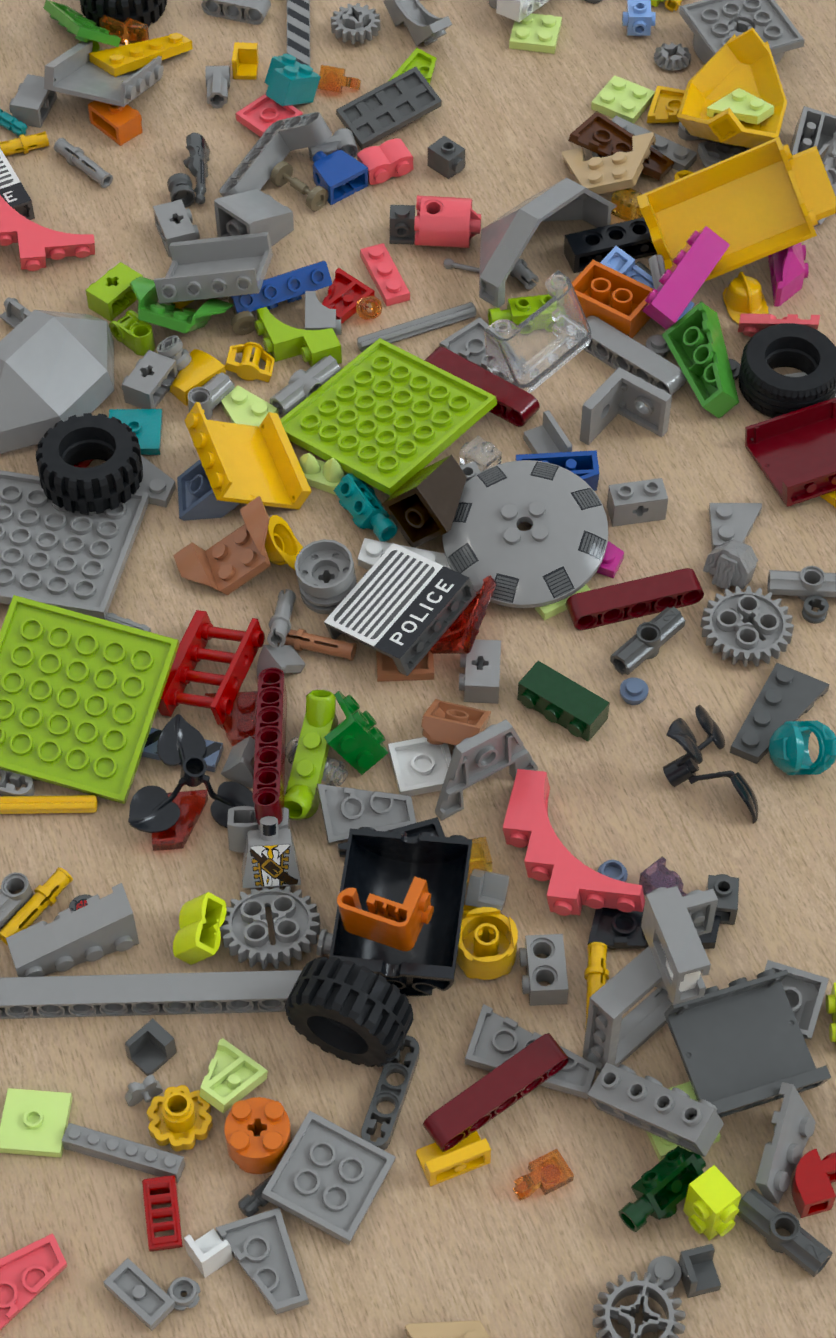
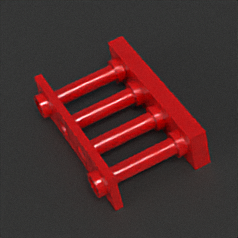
M196 610L179 644L158 706L160 714L171 717L176 706L179 704L209 708L212 710L217 724L223 725L227 715L233 710L234 700L258 649L264 644L265 634L261 629L258 619L252 618L246 631L213 627L206 611ZM212 638L241 642L236 653L205 649L208 640ZM201 660L230 664L225 675L194 671L197 663ZM190 682L220 686L215 697L183 693Z

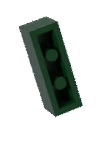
M537 661L518 683L517 700L525 707L536 710L550 722L563 726L572 735L581 737L588 742L608 719L610 702L540 661Z

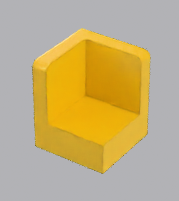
M234 42L232 55L233 79L256 80L259 65L258 43Z

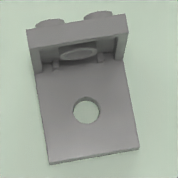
M618 367L583 404L580 441L589 445L617 414L663 437L668 431L672 395Z

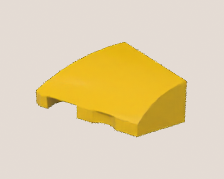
M198 349L191 351V362L179 371L169 387L170 392L186 406L188 405V392L191 389L203 387L216 374L226 373L225 365L208 353Z

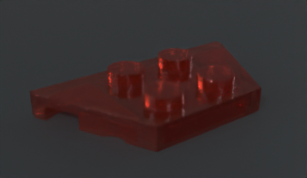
M491 575L483 579V586L476 592L475 598L430 649L432 654H467L471 652L497 584Z

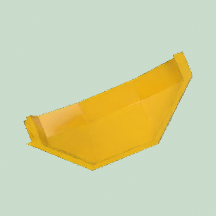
M753 27L739 36L734 34L688 81L677 118L690 135L747 148L756 147L779 136L787 100L768 41L763 42ZM740 88L773 105L774 114L757 125L739 121L730 108L715 114L713 117H708L707 107Z

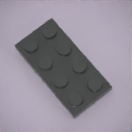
M414 67L336 109V115L343 125L352 131L354 139L360 148L364 149L441 107L442 100L418 68Z

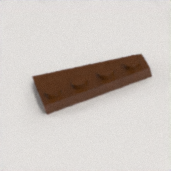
M596 111L570 134L568 141L607 157L617 152L633 151L632 136L634 135ZM650 147L651 153L644 160V168L641 173L660 180L673 168L674 161L653 147Z

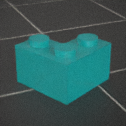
M293 55L273 56L264 82L268 85L266 96L281 106L311 103L314 100L321 76L313 72L312 67L296 61V57Z

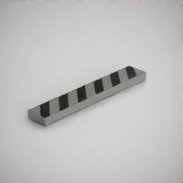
M287 0V54L296 57V61L310 66V0Z

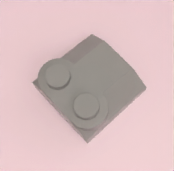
M767 960L765 971L769 969H775L776 973L783 970L788 971L789 974L781 981L804 1039L812 1040L829 978Z

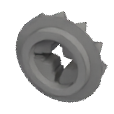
M671 42L670 45L663 43L661 47L656 48L654 61L662 69L677 71L686 68L690 64L691 54L687 47H682V44L674 45Z

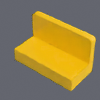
M476 1130L447 1151L442 1152L436 1143H432L417 1149L416 1156L431 1187L489 1164L491 1161V1148L487 1139L481 1140Z

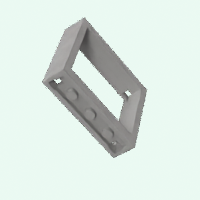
M649 946L590 997L582 1057L597 1065L599 1073L606 1062L618 1067L667 1023L664 1013L672 1005V1002ZM658 984V987L655 991H653L646 999H644L637 1007H635L629 1014H627L622 1019L623 1014H625L631 1007H633L640 999H642L648 992H650Z

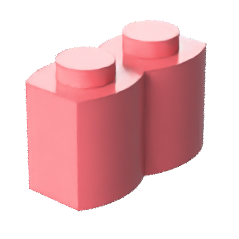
M400 138L388 140L380 146L365 148L357 153V160L368 167V183L370 185L384 183L391 177L406 175L414 169L413 156Z

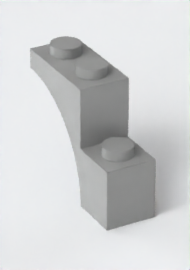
M419 0L383 1L395 27L404 24L405 27L407 26L416 46L422 43L425 46L432 44L438 38L447 34L445 30L452 25L449 16L444 18L434 16L424 8Z

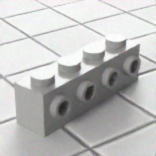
M606 1062L587 1094L597 1109L703 1157L708 1153L724 1125L717 1113L718 1109L712 1103L704 1099H700L699 1102L695 1101L687 1093L676 1087H673L672 1090L665 1088L658 1080L651 1076H646L644 1079L623 1064L617 1067Z

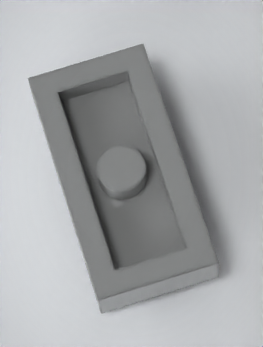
M129 1258L103 1282L105 1288L151 1331L176 1306L175 1301Z

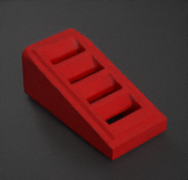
M170 1175L142 1180L149 1252L183 1247L175 1176ZM171 1203V1207L152 1208L153 1205ZM173 1217V1221L154 1223V1219ZM174 1230V1235L155 1237V1232Z

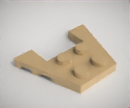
M654 132L632 136L633 151L617 152L612 156L602 158L593 157L588 161H585L583 147L562 151V157L565 164L568 165L571 174L575 176L577 183L599 195L635 187L644 168L643 162L649 157L651 153L650 147L655 145L656 139Z

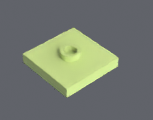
M8 1088L0 1124V1153L62 1158L64 1147L61 1140L68 1126L73 1100L72 1093Z

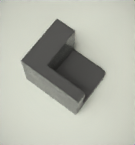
M153 1018L125 1042L127 1058L147 1076L155 1073L177 1053L174 1037Z
M713 1244L680 1252L678 1264L681 1268V1280L687 1298L719 1291L721 1288V1283L713 1263L715 1252Z

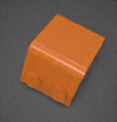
M415 876L403 904L370 893L366 900L369 911L367 912L361 908L356 888L344 889L337 897V904L347 932L401 951H410L414 947L423 924L430 922L434 906H431V893L428 891L427 881Z

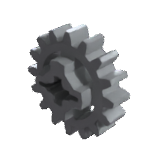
M360 3L354 6L348 4L347 8L340 6L339 12L334 11L333 17H331L332 33H335L337 39L343 37L344 43L348 40H351L352 44L358 41L363 44L364 39L371 41L372 35L378 36V30L381 29L380 15L376 14V9L369 10L368 5L360 7Z

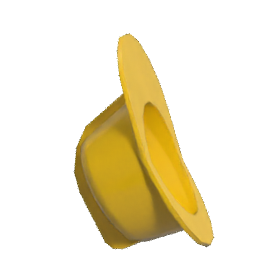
M743 271L739 272L738 277L731 280L728 287L722 293L728 314L738 325L741 313L769 314L759 281L753 277L745 276Z
M272 515L269 519L265 540V549L269 561L277 565L288 564L295 570L296 557L303 547L294 536L288 523L280 516Z

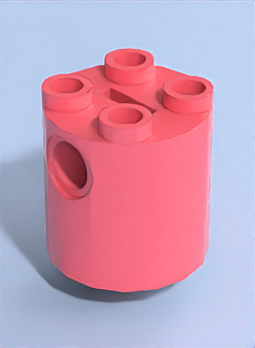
M417 195L416 210L418 211L414 223V231H416L415 245L470 248V239L476 234H480L481 214H477L472 209V198Z

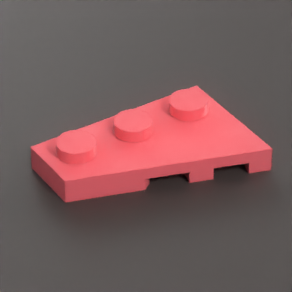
M53 1233L0 1259V1331L67 1267L66 1260Z

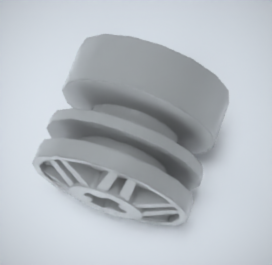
M323 539L314 541L302 548L296 557L295 571L302 601L309 609L317 613L330 614L357 584L351 552L345 545L335 540Z

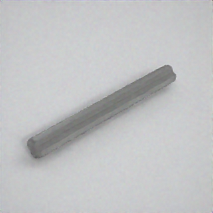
M472 302L465 303L358 337L357 345L359 350L363 352L379 338L389 343L403 340L475 317L476 308Z

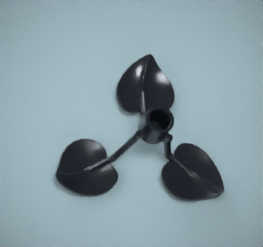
M698 705L695 708L696 717L707 733V738L697 746L696 738L687 723L682 718L674 720L666 736L678 742L687 753L663 766L664 774L673 787L687 780L693 784L707 779L730 778L736 791L747 805L754 824L758 819L757 799L752 788L739 772L734 773L730 770L696 776L695 772L699 770L698 764L703 761L701 751L712 741L719 750L725 747V739L721 729L701 705Z
M177 714L162 730L158 739L157 753L160 760L167 766H176L181 763V779H179L177 786L169 797L166 791L158 786H146L139 789L134 794L130 803L128 823L131 827L147 833H159L172 828L177 823L181 814L179 806L172 801L177 797L184 785L196 787L204 783L210 797L215 800L210 808L213 819L219 825L228 828V809L237 806L254 807L253 793L242 784L232 781L223 782L219 786L217 794L213 791L209 781L210 777L205 775L207 764L203 759L206 752L205 739L196 728L190 725L180 714Z

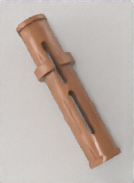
M300 628L298 631L290 629L284 644L292 645L297 651L305 649L353 661L357 649L356 643L310 634L305 629Z

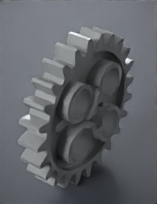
M736 586L735 593L725 589L724 597L718 593L715 594V600H709L707 608L703 610L701 628H703L702 637H707L706 646L713 645V654L721 651L722 660L727 659L729 656L732 657L733 665L738 660H742L744 667H747L748 661H753L757 667L759 666L760 659L769 664L771 656L778 659L780 651L786 652L787 645L791 643L794 625L791 624L792 615H787L788 606L780 607V598L772 601L771 592L765 596L761 595L762 588H759L756 593L751 591L750 586H747L746 592H742L738 586Z
M275 886L273 889L262 887L261 891L251 888V894L249 895L242 891L240 892V901L236 899L230 900L231 907H226V917L220 927L224 947L229 948L231 956L238 954L240 963L249 959L250 967H253L257 962H261L262 969H266L268 963H273L274 968L278 969L279 962L284 961L286 965L290 966V958L294 957L297 960H302L301 951L311 952L310 944H317V935H320V914L317 913V905L311 904L310 896L302 898L301 889L291 893V886H286L284 890H280L279 886ZM267 906L271 908L275 945H271L269 940L265 911Z

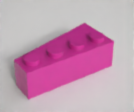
M707 226L700 232L695 230L690 235L684 249H681L672 262L674 264L670 270L667 269L660 277L659 282L661 284L657 290L654 288L645 299L647 305L643 312L666 330L676 323L730 246L729 243Z

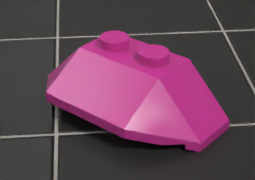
M801 242L768 256L774 307L781 306L801 290L804 278H808L809 266L808 263H804L806 259V246L802 245Z

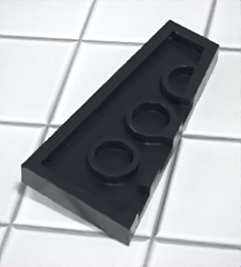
M612 908L596 909L588 944L602 942L607 945V949H646L649 945L641 928L643 912H622ZM715 915L710 933L699 935L704 949H715L721 916Z

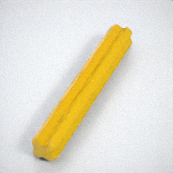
M95 795L0 797V814L95 813L98 808V801Z

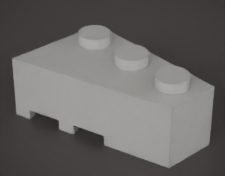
M804 106L795 127L790 147L791 154L794 155L816 146L821 160H823L836 133V116Z

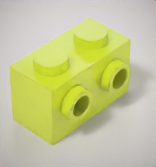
M713 1165L689 1184L683 1211L689 1217L688 1220L692 1228L699 1234L703 1233L710 1241L717 1234L720 1236L726 1235L735 1226L734 1220L739 1212L738 1206L741 1194L720 1170Z

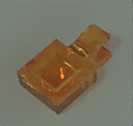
M321 65V78L317 89L342 94L343 87L360 90L361 80L346 77L345 69Z
M555 1149L530 1162L528 1165L530 1173L514 1181L516 1187L513 1188V1191L519 1201L529 1197L538 1188H541L544 1195H547L572 1182L574 1174L558 1149Z

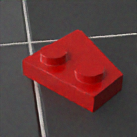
M337 268L335 279L332 285L329 286L328 295L324 298L322 305L330 309H336V319H341L342 324L374 299L375 292L347 272Z

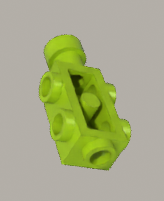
M558 293L508 299L507 309H488V323L492 329L501 328L502 325H510L512 331H519L523 334L537 328L552 331L558 326H562V319L566 318L565 304H561Z

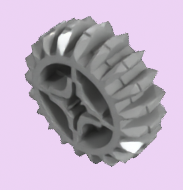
M631 1272L630 1282H627L626 1278L621 1274L617 1279L619 1287L609 1281L606 1284L609 1294L605 1292H599L598 1300L602 1304H595L593 1307V1312L599 1315V1317L593 1319V1327L602 1329L596 1333V1338H622L614 1330L611 1319L618 1320V1324L626 1326L630 1332V1338H641L647 1332L657 1333L658 1330L664 1331L659 1338H679L676 1334L684 1333L685 1326L678 1321L685 1319V1311L675 1309L681 1306L682 1300L681 1298L669 1299L674 1293V1288L669 1286L662 1290L664 1280L661 1277L653 1284L650 1283L651 1274L649 1272L644 1274L643 1281L638 1280L637 1272ZM638 1294L634 1304L630 1306L621 1305L620 1308L614 1307L622 1298ZM649 1297L661 1305L667 1319L660 1318V1314L653 1312L649 1308ZM640 1305H643L642 1325H639L638 1332L635 1333V1314L639 1313Z

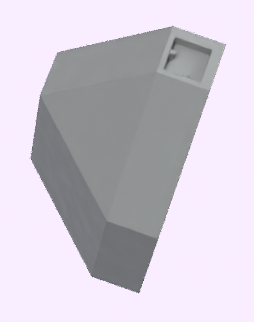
M565 178L526 199L481 229L479 298L497 308L505 304V281L542 221L584 220L597 228L610 225L611 210L617 207V205L569 178Z
M34 310L0 341V454L38 444L49 428H55L54 425L61 420L63 422L67 421L70 416L76 415V417L84 416V413H92L114 391V340L106 320L88 314Z

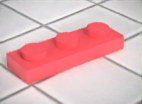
M384 243L360 249V257L386 307L410 300V292Z

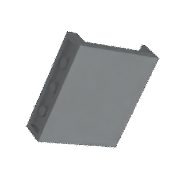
M262 232L171 242L169 248L172 263L166 277L154 279L159 304L259 293L273 256L269 233Z

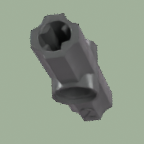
M667 607L650 622L640 624L636 634L611 655L610 661L614 665L615 670L622 675H629L646 659L656 657L660 647L685 626L686 620L681 615V612L675 607Z
M753 1188L741 1198L737 1215L763 1235L772 1250L785 1253L813 1277L821 1272L832 1257L833 1252L800 1227L799 1220L795 1215L789 1212H782ZM784 1228L788 1230L790 1236H781L776 1232V1229Z

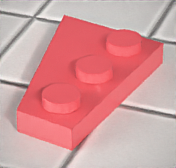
M741 313L738 332L752 337L769 326L782 323L806 325L817 330L820 315H811L810 319H799L797 314H788L787 317L777 319L772 314Z

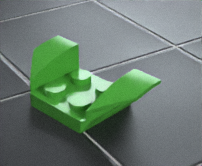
M140 276L130 282V286L139 301V320L185 334L204 327L212 315L224 313L234 305L211 298L198 310L192 308H183L182 310L175 308V304L172 302L159 304L154 280Z

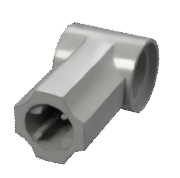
M206 66L207 104L212 105L213 108H222L224 104H227L230 66Z
M347 128L335 131L333 136L320 145L308 147L311 161H313V156L319 151L329 155L337 150H343L353 158L358 153L353 133Z
M221 372L216 374L203 387L191 389L188 392L189 412L196 402H200L202 409L205 411L206 419L209 420L213 415V409L235 388L229 376Z
M11 873L2 881L0 889V929L34 895L27 877L22 873ZM23 889L20 893L13 894L16 890Z

